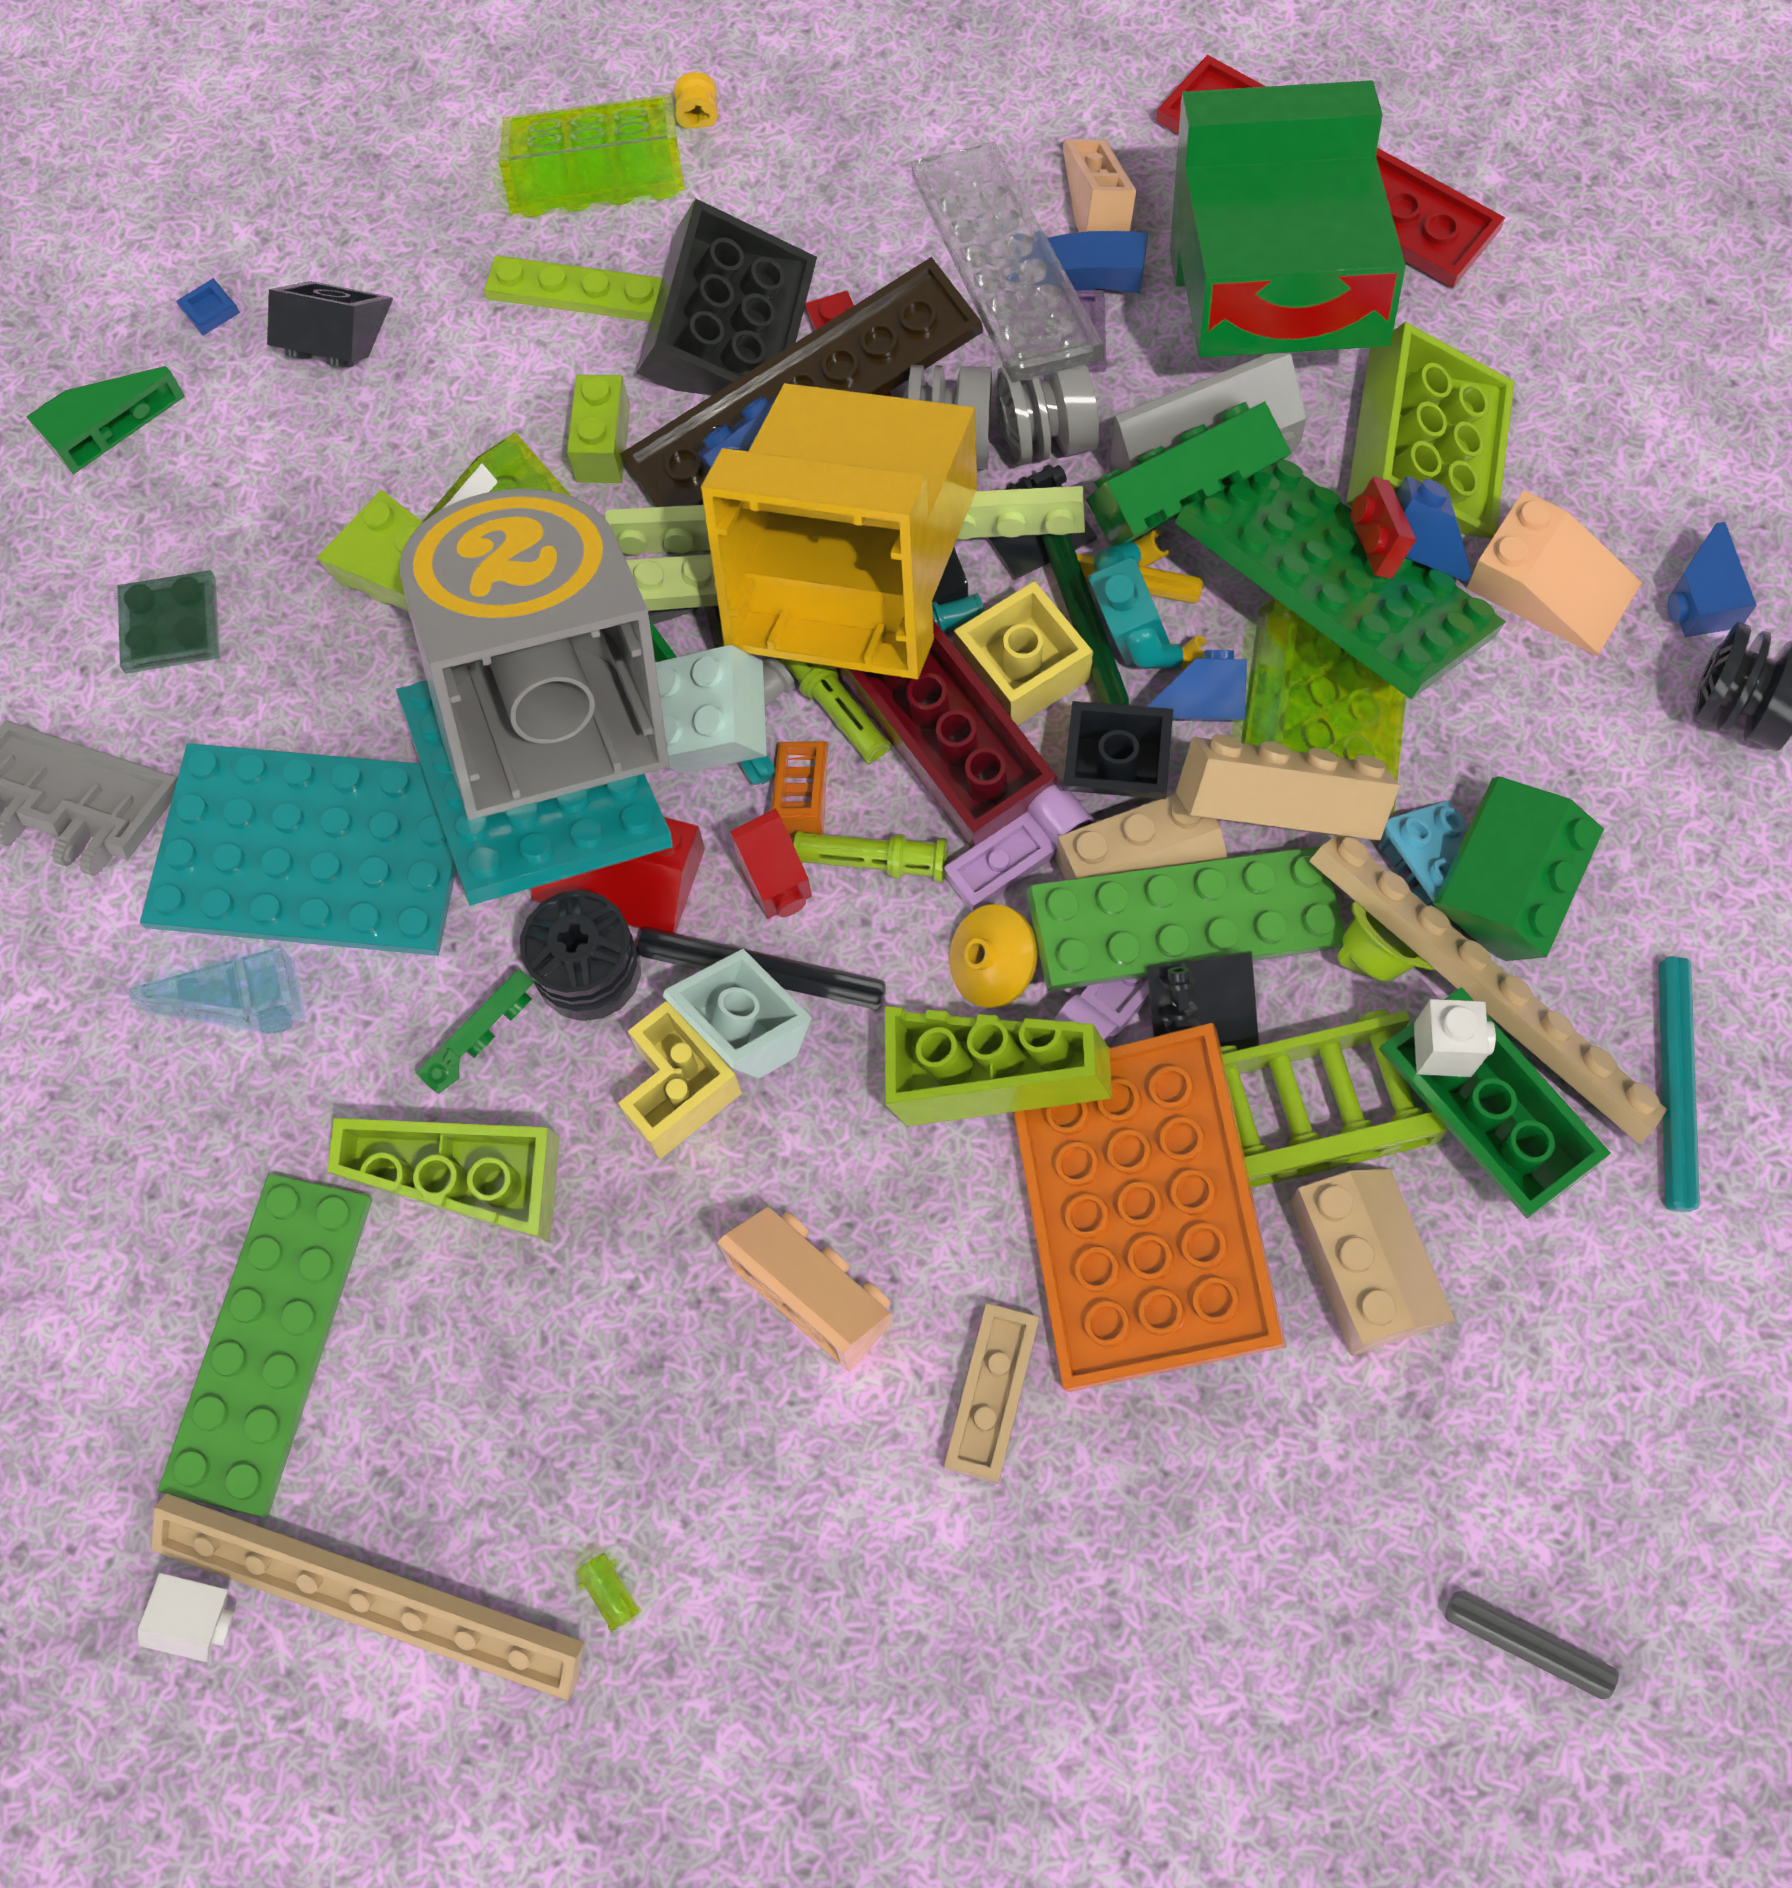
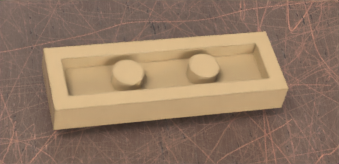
M986 1303L944 1463L945 1470L999 1484L1040 1317Z

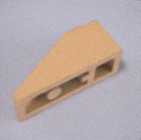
M1064 139L1063 153L1074 221L1079 233L1088 231H1130L1136 189L1106 140Z

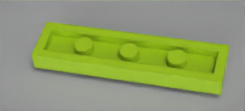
M495 255L484 293L488 300L651 322L663 278Z

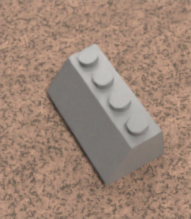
M1291 352L1263 355L1115 415L1109 464L1110 472L1121 468L1124 473L1138 466L1137 459L1160 446H1163L1164 450L1167 451L1181 444L1179 437L1199 425L1205 424L1207 430L1223 423L1220 415L1243 402H1247L1249 408H1252L1266 401L1292 453L1301 444L1307 417Z

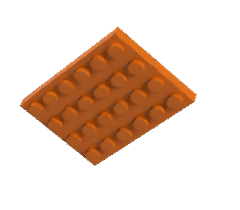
M1213 1023L1109 1048L1112 1099L1014 1112L1063 1390L1073 1392L1286 1348L1217 1029Z

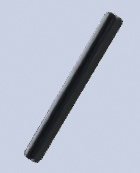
M647 927L640 934L637 949L639 954L645 958L703 970L743 948ZM744 949L783 989L874 1010L880 1009L884 1002L886 984L883 980Z

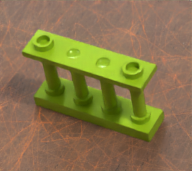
M1387 1009L1375 1010L1362 1015L1356 1023L1242 1050H1237V1047L1232 1045L1221 1047L1251 1188L1438 1144L1449 1129L1434 1112L1424 1114L1422 1108H1416L1408 1082L1379 1050L1382 1044L1407 1027L1410 1022L1407 1010L1390 1014ZM1368 1043L1372 1044L1395 1111V1115L1391 1117L1392 1122L1373 1126L1370 1120L1364 1119L1342 1053L1343 1049ZM1321 1055L1344 1125L1340 1129L1341 1134L1321 1138L1319 1133H1313L1291 1065L1293 1061ZM1270 1067L1292 1135V1139L1288 1142V1147L1269 1151L1267 1145H1261L1240 1078V1074Z

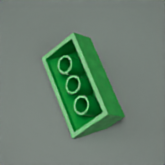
M1462 987L1444 999L1474 1001ZM1487 1016V1021H1488V1022H1493V1021ZM1414 1022L1382 1044L1379 1050L1526 1219L1551 1204L1592 1172L1611 1154L1495 1023L1496 1041L1494 1051L1491 1055L1487 1056L1472 1077L1417 1074Z

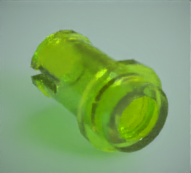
M602 1553L576 1571L580 1579L577 1587L580 1591L587 1590L607 1623L610 1633H613L619 1629V1626H624L640 1615L642 1609L640 1606H637L615 1570L619 1566L617 1560L610 1561L606 1553Z

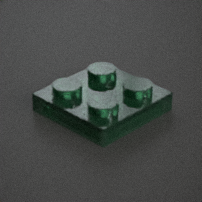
M211 570L117 585L120 668L125 674L220 658L216 577Z

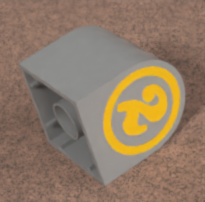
M506 489L482 493L453 503L432 515L415 530L405 544L401 554L400 576L441 739L468 820L670 767L648 608L613 530L597 510L583 501L562 493L540 489Z

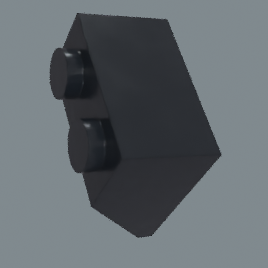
M314 281L269 289L267 345L284 348V355L288 357L310 359L313 354L326 357V363L332 366L353 367L354 361L369 357L393 297Z
M1072 701L1063 791L1166 799L1173 709Z

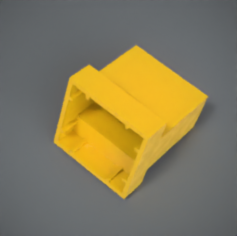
M784 383L749 451L721 448L701 486L724 646L733 645L749 654L918 679L934 640L932 600L977 490L975 407Z

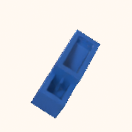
M1088 231L1053 236L1014 247L1011 252L1006 287L1089 297L1095 296L1096 288L1140 293L1148 233Z

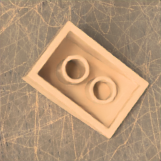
M1523 490L1479 558L1466 589L1598 656L1641 586L1642 581L1568 511Z

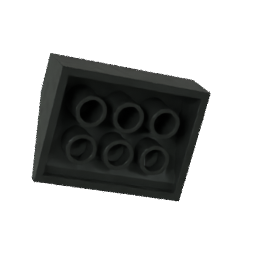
M695 198L676 229L636 373L675 391L712 396L796 343L817 256Z

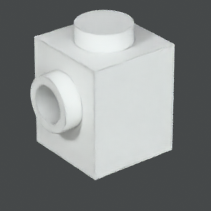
M1430 999L1414 1022L1417 1074L1472 1077L1487 1056L1493 1053L1495 1048V1026L1493 1022L1487 1021L1486 1002Z
M159 1573L138 1628V1646L208 1662L213 1645L224 1647L234 1619L235 1611L226 1609L228 1589Z

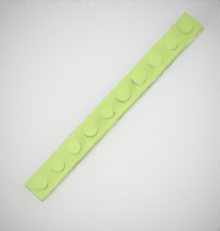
M1083 486L976 491L957 539L1084 533ZM704 505L606 510L605 519L613 530L622 553L640 555L642 553H685L688 551L710 550Z

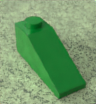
M166 366L64 390L26 417L44 443L74 475L183 399L185 395L172 372Z

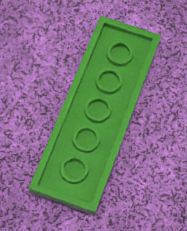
M1321 846L1030 885L1026 894L1047 991L1148 977L1147 966L1246 951H1251L1253 961L1342 947L1344 928L1333 883L1309 862Z
M268 1173L157 1492L268 1519L373 1201L371 1197Z

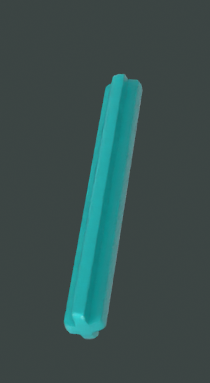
M1670 956L1660 961L1658 965L1663 1106L1667 1108L1663 1116L1665 1204L1668 1210L1692 1212L1700 1206L1692 965L1687 958Z

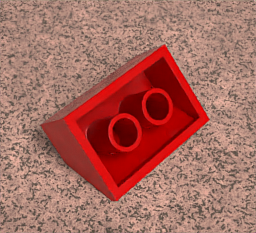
M664 817L671 832L672 848L534 887L531 891V900L541 903L561 892L584 890L602 895L616 905L628 926L642 930L649 927L676 933L705 851L699 826Z

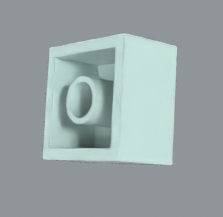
M727 645L655 662L670 765L668 768L678 772H693L767 756L762 660L745 653V651L733 645Z

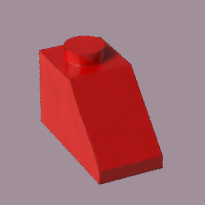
M775 808L730 831L740 872L767 919L777 914L780 917L791 916L799 912L806 905V899L812 897L809 878L783 820Z

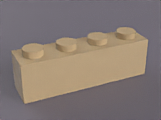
M1216 734L1213 735L1212 739L1192 737L1175 793L1191 816L1381 840L1401 785L1388 772L1384 762L1368 755H1357L1354 760L1340 758L1330 751L1319 748H1311L1308 753L1291 751L1288 747L1276 742L1264 741L1260 746L1243 744L1231 736Z

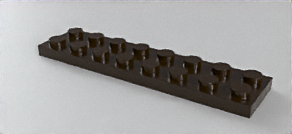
M930 257L620 454L655 507L704 505L701 486L709 470L697 454L706 447L702 440L721 425L726 424L730 429L744 419L741 411L761 396H765L767 400L772 397L777 398L784 383L884 396L909 380L911 365H923L925 370L983 333L982 321L935 260Z

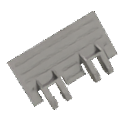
M5 720L0 726V844L4 846L12 845L27 826L57 837L60 836L52 850L53 854L51 856L53 857L52 860L55 861L54 863L68 867L81 854L79 866L82 873L91 876L98 875L113 856L125 860L130 858L171 804L177 777Z

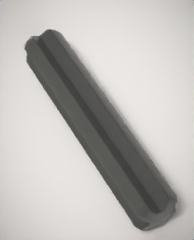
M1463 1591L1455 1592L1451 1597L1445 1614L1448 1622L1599 1699H1609L1612 1696L1619 1678V1672L1615 1668Z

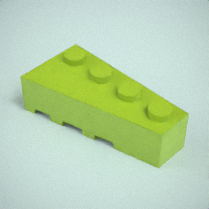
M381 489L316 559L339 584L352 590L357 589L364 592L372 599L388 605L390 603L409 612L400 576V559L405 544L423 521Z
M885 1006V1104L907 1127L1112 1099L1110 1050L1093 1024L1025 1018L1023 1022L1000 1020L997 1015L977 1014V1018L950 1016L947 1011L937 1010L915 1013L906 1012L902 1007Z
M333 1118L327 1172L356 1184L550 1242L560 1137L548 1127Z

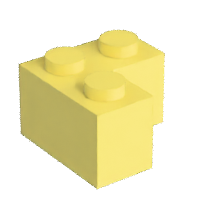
M667 1000L628 1030L637 1052L655 1074L618 1102L627 1122L659 1160L742 1094L734 1072Z

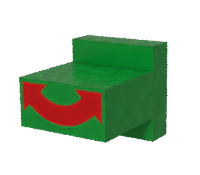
M1373 80L1182 92L1170 253L1175 286H1186L1198 358L1391 346L1406 265L1376 160L1383 113Z

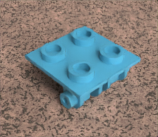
M1448 800L1388 819L1378 847L1381 851H1384L1394 867L1397 866L1395 868L1397 875H1401L1409 870L1412 871L1405 879L1409 887L1418 882L1420 883L1411 892L1428 906L1437 908L1433 905V902L1468 827L1463 815Z

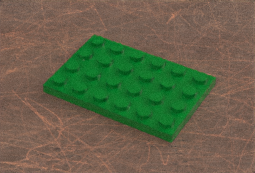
M1282 460L1237 484L1232 485L1230 482L1224 485L1225 490L1204 500L1199 498L1183 506L1175 521V524L1411 700L1491 641L1506 623L1504 619L1495 614L1493 607L1489 603L1470 596L1456 586L1454 579L1449 574L1406 557L1392 579L1375 575L1350 518L1351 509L1340 502V497L1334 491L1315 484L1303 475V471L1298 465L1288 460Z

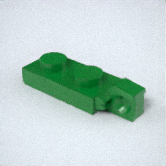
M517 970L416 1072V1075L437 1094H440L460 1078L459 1062L462 1055L467 1052L475 1058L496 1037L489 1028L502 1015L511 1021L532 1000L526 991L534 982L522 970Z

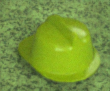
M1357 902L1352 903L1351 910L1355 917L1344 932L1342 938L1343 947L1337 956L1342 966L1360 975L1371 976L1384 983L1398 978L1415 966L1435 970Z

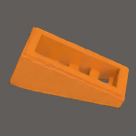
M827 741L778 742L771 810L777 809L791 839L795 838L797 831L824 834L828 760ZM789 755L802 756L788 759ZM788 760H815V767H788ZM787 778H813V783H787ZM786 796L812 797L811 801L786 802Z

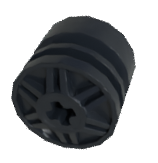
M1737 622L1723 642L1716 647L1705 667L1697 688V703L1692 716L1693 721L1703 725L1708 724L1721 706L1722 710L1717 721V730L1724 733L1727 732L1741 714L1745 715L1747 718L1743 734L1744 740L1777 752L1783 748L1792 735V641L1787 642L1774 659L1768 658L1772 638L1771 633L1766 631L1760 632L1749 649L1746 650L1751 634V626Z
M584 890L561 892L541 902L527 917L520 935L521 959L545 1003L561 1016L579 1021L603 1019L620 1010L635 994L641 977L640 954L628 924L619 908L604 896Z

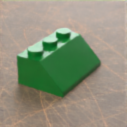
M1493 777L1433 905L1494 956L1504 961L1546 958L1604 828L1570 798L1504 777Z

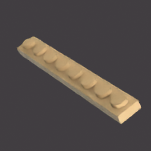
M1335 835L1319 848L1309 861L1457 989L1462 987L1474 1001L1486 1002V1014L1633 1140L1640 1144L1654 1131L1667 1108L1659 1102L1657 1095L1648 1086L1632 1080L1617 1067L1615 1060L1608 1052L1600 1047L1592 1046L1574 1030L1568 1018L1557 1011H1551L1532 994L1530 987L1523 980L1509 975L1492 961L1490 954L1482 945L1468 940L1452 927L1449 919L1442 911L1433 906H1428L1412 893L1402 877L1393 872L1386 871L1372 859L1363 844L1353 838Z
M167 1493L154 1506L151 1551L569 1701L575 1690L585 1645L583 1641Z

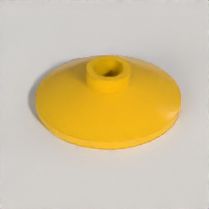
M990 904L975 909L963 919L951 942L949 966L955 986L966 1000L980 1007H1003L1020 997L1033 978L1037 964V943L1029 922L1021 913L1008 906ZM985 950V956L982 960V952Z

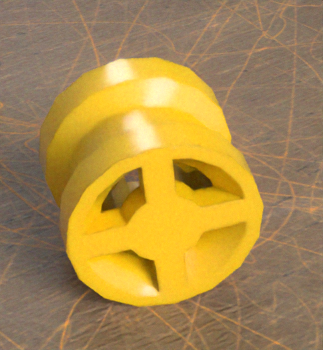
M689 72L680 76L674 84V97L676 100L675 117L677 122L685 129L711 127L718 118L717 103L715 102L717 98L716 83L707 74L700 72Z

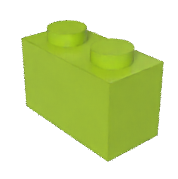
M576 374L567 448L576 483H622L624 460L620 453L626 450L630 403L622 375Z

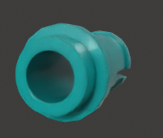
M978 593L938 605L936 601L932 602L933 619L945 635L985 612Z

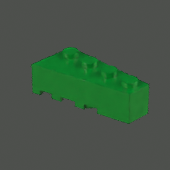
M1266 401L1252 408H1249L1247 402H1243L1220 415L1223 423L1207 430L1205 424L1199 425L1179 437L1181 444L1167 451L1164 450L1163 446H1160L1138 458V466L1124 473L1121 468H1118L1095 481L1094 483L1098 489L1086 501L1110 547L1123 545L1177 517L1183 506L1199 498L1204 500L1225 490L1224 485L1230 482L1232 485L1237 484L1258 472L1270 468L1291 455L1292 453Z

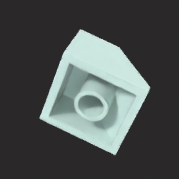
M744 949L665 989L663 994L667 1002L732 1069L758 1079L797 1057L812 1017Z

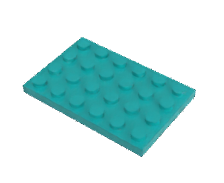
M419 681L415 684L396 689L403 715L469 906L673 847L671 832L645 774L468 820L441 739L427 681Z
M187 743L140 924L146 929L439 956L456 866L421 764Z

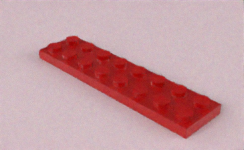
M1207 54L1157 109L1156 122L1179 134L1182 92L1266 86ZM1377 147L1376 160L1404 261L1454 288L1500 232L1505 217Z

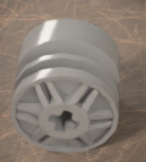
M1079 351L1046 358L1044 380L1042 381L1031 361L1023 362L1020 365L1019 377L1012 365L1003 366L997 370L996 407L1002 436L1010 449L1012 459L1017 467L1031 463L1032 446L1035 456L1040 462L1050 459L1051 437H1055L1057 445L1064 456L1098 448L1099 419L1097 403L1088 366Z
M911 365L909 380L902 398L975 407L977 469H988L992 367L961 366L956 388H946L943 366L935 365L933 387H925L924 366Z

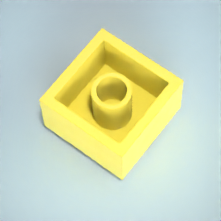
M1036 581L954 630V646L1017 726L1090 681L1093 651Z

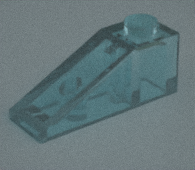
M282 947L129 988L130 998L147 1014L253 1032L261 1031L265 1034H276L290 1029L293 1021L306 1018L295 962Z

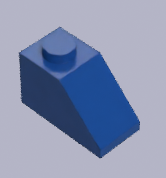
M1406 476L1395 492L1416 538L1406 558L1467 582L1472 573L1449 492L1441 484L1433 480L1425 479L1421 482Z
M1726 522L1714 525L1668 598L1669 616L1674 623H1680L1684 637L1731 630L1737 622L1745 623L1757 606Z
M1205 650L1204 658H1196L1146 707L1173 709V721L1241 722L1245 720L1247 659H1234L1233 650Z

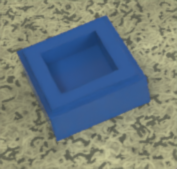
M214 278L176 301L181 311L202 336L240 313L237 305Z

